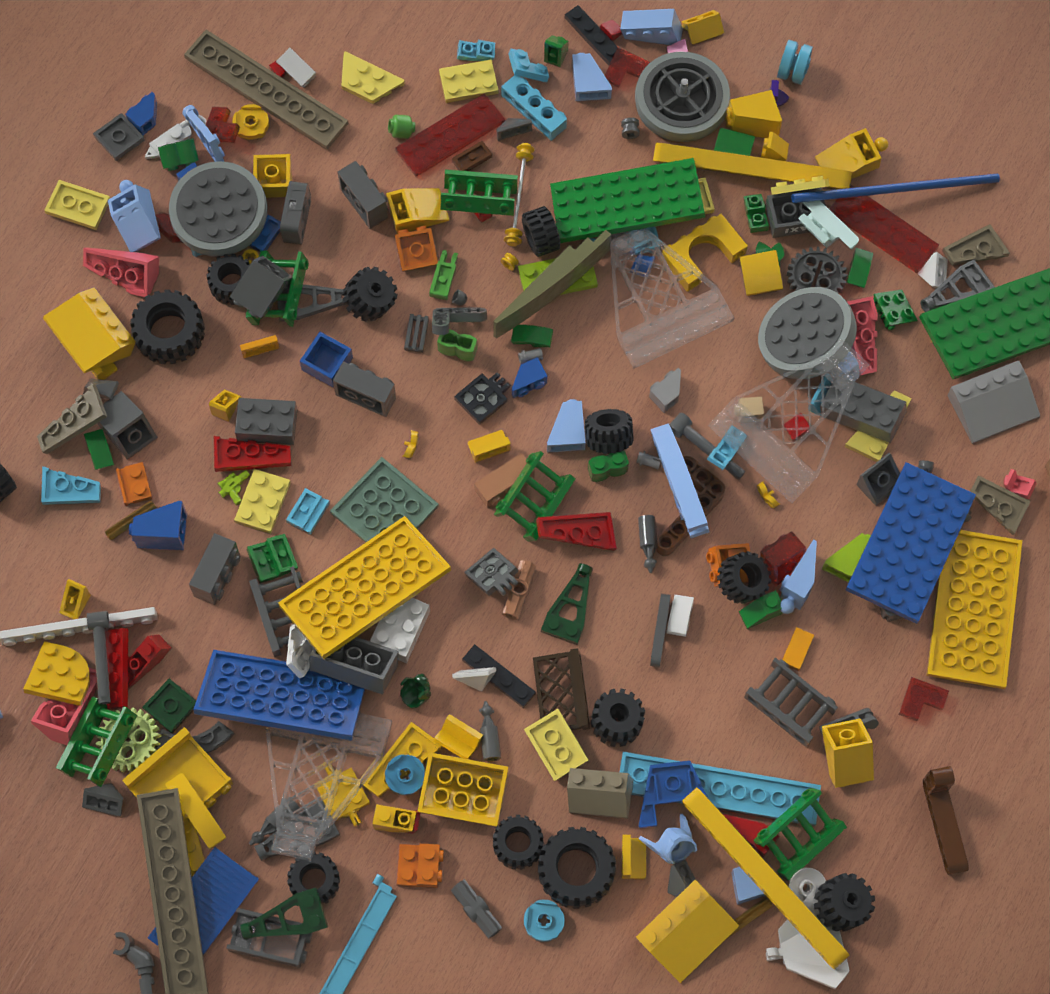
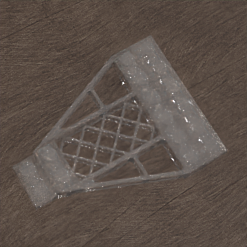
M647 228L611 234L610 252L616 333L618 342L633 369L734 321V316L718 286ZM659 247L688 270L674 275ZM640 252L639 258L633 257V255ZM644 252L653 254L651 262L642 259ZM656 255L662 265L654 263ZM627 260L637 262L634 270L625 267ZM640 263L649 266L647 273L637 271ZM652 267L662 269L659 277L650 275ZM616 268H618L632 294L631 298L618 303ZM664 271L670 280L662 278ZM626 272L632 273L631 279H629ZM694 274L709 286L711 290L688 300L685 298L677 282ZM635 275L645 277L642 285L633 283ZM648 279L657 281L655 289L646 286ZM660 282L670 285L667 292L658 290ZM634 287L641 289L639 295L636 293ZM672 287H674L677 295L670 294ZM644 290L653 293L651 300L641 298ZM656 294L665 296L663 304L653 302ZM668 298L678 300L676 307L673 308L666 305ZM636 303L645 321L624 332H620L619 309ZM642 303L649 305L647 311L645 310ZM652 306L661 308L659 315L656 316L649 313Z
M841 339L829 353L734 397L708 426L788 501L793 503L819 476L855 382L870 364ZM814 368H816V369H817L819 372H821V373H810V372H811ZM800 370H804L803 375L782 397H778L768 388V385ZM810 375H821V386L810 387ZM808 376V387H797ZM824 376L835 386H824ZM765 388L776 399V403L761 419H758L739 400ZM822 388V400H811L810 389ZM824 388H835L836 399L824 400ZM797 389H808V400L797 401ZM838 389L843 393L839 398ZM794 391L795 401H784ZM835 401L834 404L825 412L824 402ZM808 402L809 414H798L797 403ZM811 402H822V413L811 414ZM784 403H795V414L784 415ZM838 404H841V410L827 442L816 432V428ZM781 405L782 415H771ZM795 416L796 428H785L784 417ZM798 416H809V427L798 428ZM811 416H821L812 426ZM771 417H782V428L771 429ZM767 418H768V427L763 424V423L767 420ZM782 430V440L772 431ZM785 430H796V441L785 442ZM798 430H808L803 435V437L800 440H798ZM810 434H814L826 445L816 471L795 453V450ZM786 444L795 445L790 449Z
M359 713L352 741L266 726L277 830L271 848L272 853L312 861L316 844L318 845L382 761L392 727V720ZM272 736L298 741L291 764L273 760ZM312 744L315 745L318 751L308 756L305 748ZM334 749L338 755L328 760L324 753ZM303 752L306 758L300 761ZM348 753L375 758L360 779L341 775ZM321 755L325 762L315 767L311 760ZM338 760L336 771H334L331 764ZM309 762L313 769L303 775L299 767ZM328 766L332 774L322 779L318 771ZM275 767L290 770L280 805L278 804ZM298 771L300 777L295 779L296 773ZM316 773L320 781L310 786L306 778ZM333 779L331 788L329 790V788L326 785V782ZM304 781L308 788L297 793L294 785ZM339 783L355 784L330 817ZM323 785L327 792L317 798L313 790ZM291 790H293V792H294L295 795H294L293 797L289 798V797H290V794H291ZM311 792L314 800L305 805L300 797ZM328 797L327 803H326V806H325V809H324L323 806H322V804L320 803V801H322V800H324V799H326V798ZM298 799L302 807L292 812L288 804ZM318 804L322 811L311 816L308 808ZM305 811L308 817L300 816L298 814Z

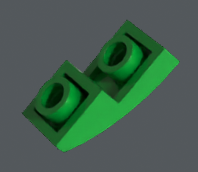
M762 194L744 196L750 233L768 231L769 224L765 214Z
M855 248L846 283L865 288L873 258L872 252Z
M519 324L513 328L511 342L513 344H531L532 347H551L553 329Z
M99 429L83 434L94 469L97 470L114 465L103 430Z

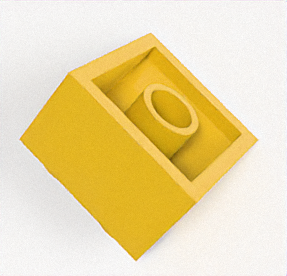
M290 154L254 155L253 175L262 186L266 198L286 197L289 181H292Z

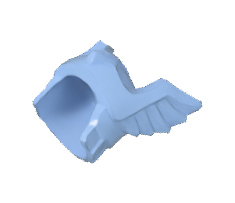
M680 814V828H667L658 842L654 843L642 836L639 837L641 842L670 864L681 862L692 852L697 851V844L692 839L688 820L683 814Z

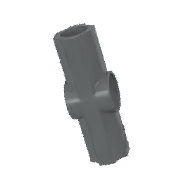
M465 879L451 889L452 894L464 907L463 910L473 923L475 922L488 939L495 936L502 929L500 923L491 914L488 905L480 896H477Z

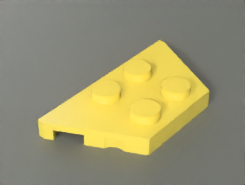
M346 51L344 52L341 84L343 90L374 104L382 97L391 94L393 89L398 86H404V79Z

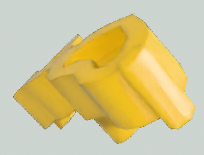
M411 430V442H404V445L408 447L402 457L410 459L413 456L418 443V432Z
M764 481L757 484L760 496L769 507L774 509L780 505L771 496L774 494V491H767Z

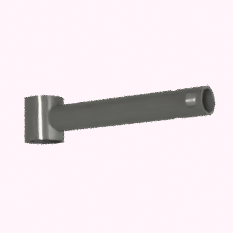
M679 413L669 424L674 436L680 438L684 435L709 456L716 447L691 427L693 423L687 415ZM732 460L725 468L738 480L746 472Z
M108 611L87 613L88 630H93L99 704H109L111 700L105 629L110 627Z

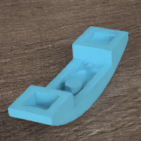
M732 425L717 447L708 456L707 460L724 470L748 435Z

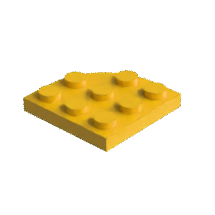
M44 641L23 688L24 693L81 706L90 685L88 664L82 655L74 649Z

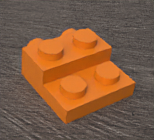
M420 226L416 227V231L409 232L408 229L397 231L398 234L394 237L402 272L437 265L438 259L431 228Z
M749 543L718 545L708 549L706 560L711 564L712 571H710L709 578L711 582H714V587H719L718 584H720L717 576L720 575L718 569L722 567L721 563L741 552H750ZM740 569L741 581L749 583L747 574L744 570Z
M400 844L397 886L438 888V882H442V870H439V862H443L444 850H440V845Z

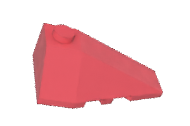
M85 247L83 248V266L99 276H105L112 280L113 284L122 286L128 293L145 297L148 294L150 295L159 275V256Z
M873 296L848 301L847 303L854 313L857 325L856 338L850 352L860 364L859 375L877 372V349L875 348L877 331H875V321L878 319V314Z
M89 668L90 685L81 706L52 699L47 702L44 701L39 706L31 723L50 740L64 745L69 743L97 689L96 669Z

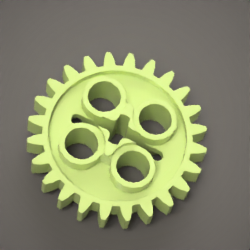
M132 707L131 711L138 716L112 766L116 771L120 767V771L123 773L126 771V768L132 772L134 766L137 768L152 753L157 751L154 747L161 744L156 741V739L161 737L159 733H155L159 730V727L154 725L156 721L153 718L150 719L151 716L148 713L144 714V711L141 709L137 712L134 707ZM112 719L110 721L103 720L106 726L99 728L111 731L116 721ZM145 734V739L139 742V737ZM96 735L101 741L95 744L102 749L107 739ZM129 750H133L132 755L126 758V753Z

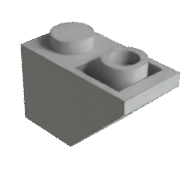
M679 368L675 371H669L665 375V379L661 382H655L650 387L649 398L663 413L678 402L681 370Z

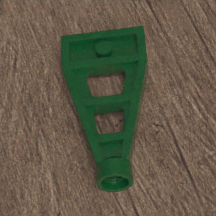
M583 563L578 564L576 573L547 612L541 628L542 633L578 645L585 624L589 578L593 571L592 567ZM574 586L583 590L580 601L568 598ZM565 604L576 606L577 616L574 621L559 616V612Z
M317 887L293 895L253 921L241 924L240 927L244 940H249L254 937L309 934L328 928V923ZM293 906L300 907L304 920L300 925H289L286 922L285 912ZM274 915H279L281 928L268 930L265 920Z

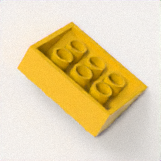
M95 288L76 294L43 316L44 321L83 373L131 356L136 343Z
M429 752L417 812L497 827L509 768L507 766Z
M694 880L636 938L681 983L739 927V924L697 880Z

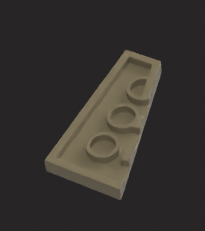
M91 384L88 386V391L84 395L80 394L75 399L76 402L70 408H66L57 421L53 420L37 436L43 453H50L107 417L96 385Z

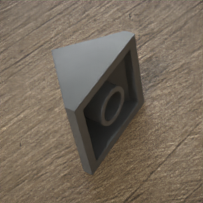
M890 453L886 454L862 473L856 484L876 506L891 494L900 475Z

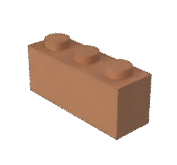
M522 453L474 483L475 492L487 508L491 505L496 506L507 495L527 464L526 458ZM534 470L530 474V477L535 478Z

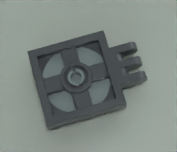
M495 548L491 549L465 571L466 576L488 596L496 590L504 596L506 594V591L503 589L504 587L510 591L512 589V586L509 584L510 582L514 586L518 584L517 580L513 577L518 573L516 566Z

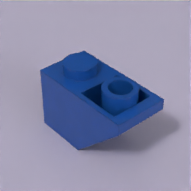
M153 92L145 95L138 104L129 108L125 114L126 118L143 136L156 125L157 100Z
M538 357L520 365L512 386L513 398L523 397L529 391L541 389L547 384L548 376Z

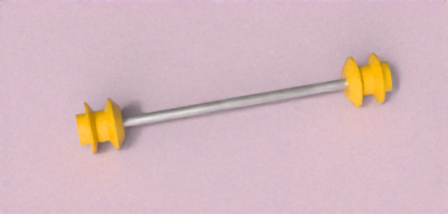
M522 143L517 146V151L519 152L516 153V158L522 161L513 228L506 229L505 234L507 236L504 237V242L512 247L522 243L519 237L523 236V232L516 227L525 163L534 158L531 153L535 149L529 143Z

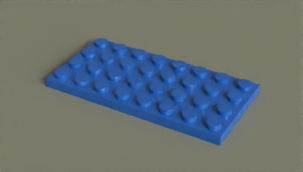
M905 462L845 590L917 624L976 494Z
M213 650L194 706V714L352 741L365 688L311 671L310 668L304 677L298 678L286 665L287 662Z

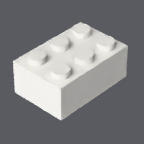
M411 598L379 621L370 642L399 651L398 660L407 663L430 613L429 604Z

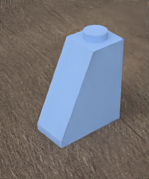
M590 53L573 54L572 70L575 101L611 99L612 86Z
M571 399L562 403L547 441V452L585 450L582 401Z

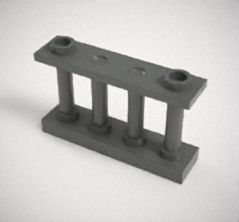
M294 566L290 567L292 576L265 585H258L257 579L249 581L274 657L282 655L280 648H283V645L289 642V635L282 638L280 636L276 637L274 631L278 627L293 622L288 616L277 620H270L268 613L273 609L279 608L278 602L284 598L268 603V601L264 602L262 596L266 595V592L293 583L299 589L301 587L300 583L303 580L300 571L295 572Z
M774 658L771 664L774 668L772 673L758 689L750 687L745 693L744 698L807 747L813 739L811 735L812 729L827 711L833 715L838 707L833 699L823 696L789 669V665L785 661ZM782 674L790 682L777 698L770 702L764 697V693ZM797 686L806 694L789 714H785L780 710L779 706ZM813 699L821 707L809 722L801 727L796 723L795 718Z

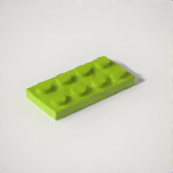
M555 259L519 265L518 272L523 291ZM594 267L562 294L597 288L598 282Z

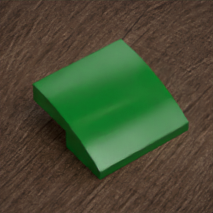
M720 128L714 151L750 156L755 136Z
M285 534L267 538L266 542L247 546L246 550L259 584L290 573V567L294 566L295 570L298 569Z

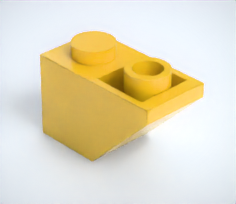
M769 132V137L764 139L761 158L786 161L789 143L774 132Z
M376 804L372 823L373 828L393 833L413 832L416 811Z

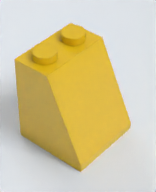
M769 90L731 99L729 107H727L725 122L726 126L730 127L732 131L768 138L769 132H774L779 136L782 118L773 92Z
M855 719L822 726L829 776L835 788L874 780L873 742L862 720Z

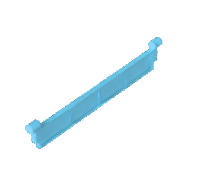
M377 874L372 882L379 888L319 994L344 993L397 896L390 893L392 887L382 882L383 876Z

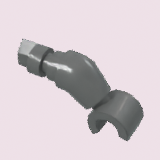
M116 932L114 935L118 939L123 938L125 946L122 950L115 949L113 954L119 956L127 955V959L135 966V970H138V976H141V979H139L141 994H152L151 986L155 985L154 977H151L153 967H155L153 957L148 951L135 945L134 939L130 935Z

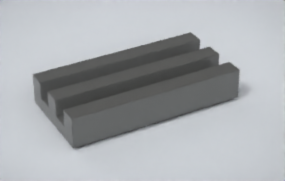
M410 314L404 350L423 352L429 316L421 317V315L414 316V314ZM413 321H416L412 346H409ZM420 322H424L420 347H416Z

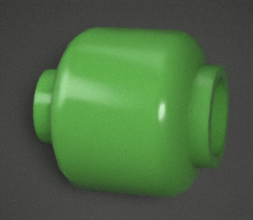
M394 115L392 119H389L388 132L394 138L408 139L415 132V122H412L411 117L408 115Z

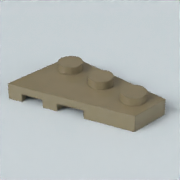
M990 224L944 247L942 250L952 266L965 264L972 260L977 262L1008 257L1010 254Z
M979 475L970 491L976 494L974 499L1012 535L1015 534L1031 501Z

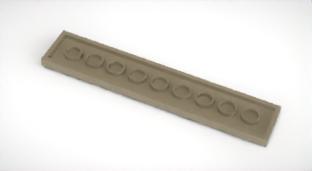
M205 30L184 54L185 59L326 150L349 124L347 119L208 30Z
M174 788L137 795L165 994H209L179 789Z

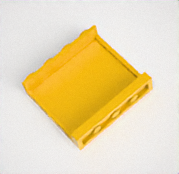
M185 727L122 780L125 786L137 798L139 794L168 790L165 784L180 773H183L207 809L216 803V798L221 794H227L232 788L231 785H233L232 779L221 770ZM182 810L183 823L186 825L190 820Z

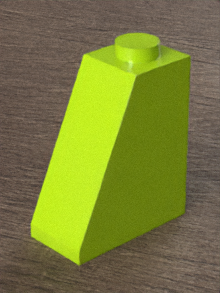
M861 533L826 559L822 570L849 583L871 535Z

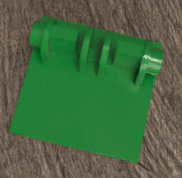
M902 289L873 294L878 314H882L880 318L884 319L885 328L889 331L895 329V325L918 321Z

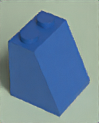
M176 501L133 517V524L130 523L129 535L132 536V541L135 542L137 548L184 550L187 512L183 502Z

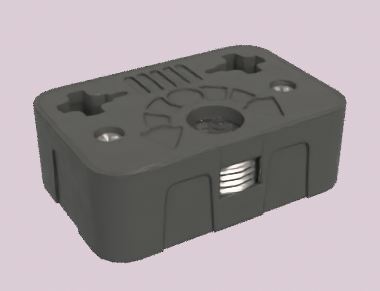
M289 181L280 223V232L284 243L300 245L303 243L311 205V193L308 183Z

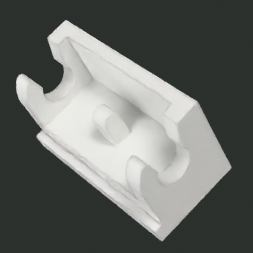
M291 48L276 61L303 88L316 77V72Z

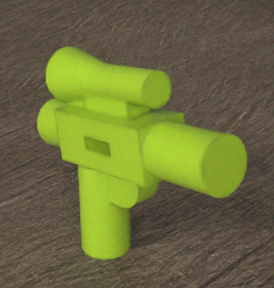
M246 470L238 476L232 472L224 480L217 483L222 489L218 493L222 498L230 495L235 505L241 504L242 500L238 495L241 491L240 485L250 474Z

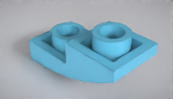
M459 40L457 59L468 61L494 60L496 43L478 40L477 43Z

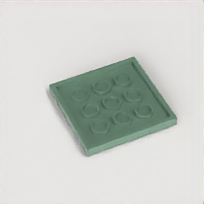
M381 457L330 510V513L366 543L404 516L418 529L439 507V504Z

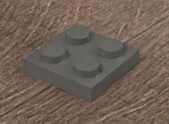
M122 113L93 133L94 138L115 161L145 141L143 135Z

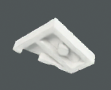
M293 624L289 632L286 665L298 678H302L310 668V653L314 647Z

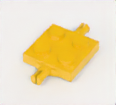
M331 763L328 766L325 765L324 768L329 777L317 784L316 789L333 822L344 817H350L354 827L357 826V823L360 825L362 822L357 812L369 805L370 802L352 767L343 772L336 773Z

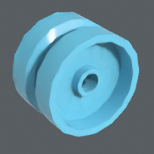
M788 40L777 78L787 80L792 70V82L801 85L811 62L810 57L813 46L804 44L799 54H797L798 42Z

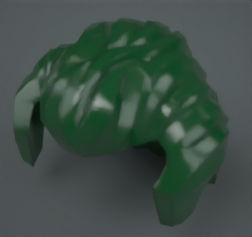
M418 674L414 678L406 677L400 683L401 686L403 685L400 690V696L407 707L417 708L429 700L431 688L425 674Z

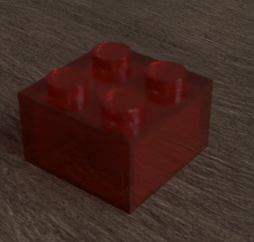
M792 531L781 535L777 541L771 545L764 546L760 551L764 564L767 563L769 566L767 568L768 571H771L769 579H771L775 587L783 582L787 574L791 576L806 552V546Z

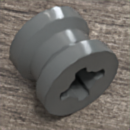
M625 118L621 121L623 138L635 139L639 137L638 119Z

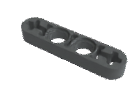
M661 593L650 661V666L660 668L671 597L669 594Z

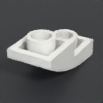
M674 596L667 634L686 637L694 597Z

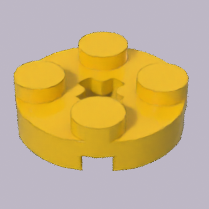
M254 104L244 105L241 107V110L236 111L233 115V127L238 137L253 140L265 136L269 128V118L266 111L262 110L260 106ZM250 119H253L255 123L249 125L246 122H249Z

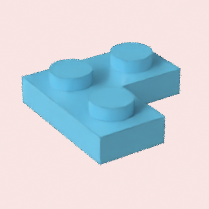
M510 49L508 55L514 75L547 83L549 74L546 66L539 63H530L528 53L524 50Z

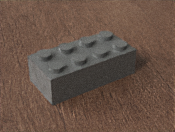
M836 375L820 405L822 417L889 443L892 442L907 412L906 401Z
M355 637L325 659L313 648L310 653V670L383 695L398 667L399 651Z

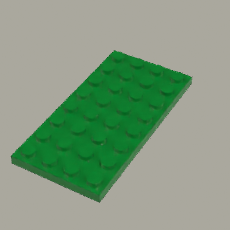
M694 158L550 183L560 243L599 237L605 230L610 234L705 218Z
M1050 268L920 314L919 318L953 380L1050 345Z

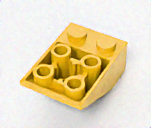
M440 188L400 189L386 193L387 205L396 234L400 230L408 229L410 232L416 230V227H429L450 221L447 210H440Z

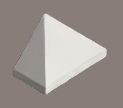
M938 252L933 253L918 272V275L935 289L938 288L946 280L948 259Z
M496 667L460 670L452 674V677L482 692L495 674Z

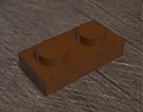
M481 141L453 157L452 162L459 171H470L492 158V153L485 143Z

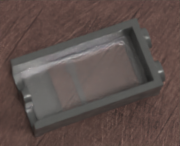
M237 908L238 917L236 924L232 927V939L230 945L227 944L226 947L229 952L297 968L301 967V963L305 964L308 953L305 951L306 944L311 942L313 932L298 935L254 937L244 940L240 925L251 922L263 914ZM272 916L265 920L268 930L278 929L282 926L279 917ZM286 919V922H287L289 925H300V924H302V923H300V922L291 921V920H287V919Z

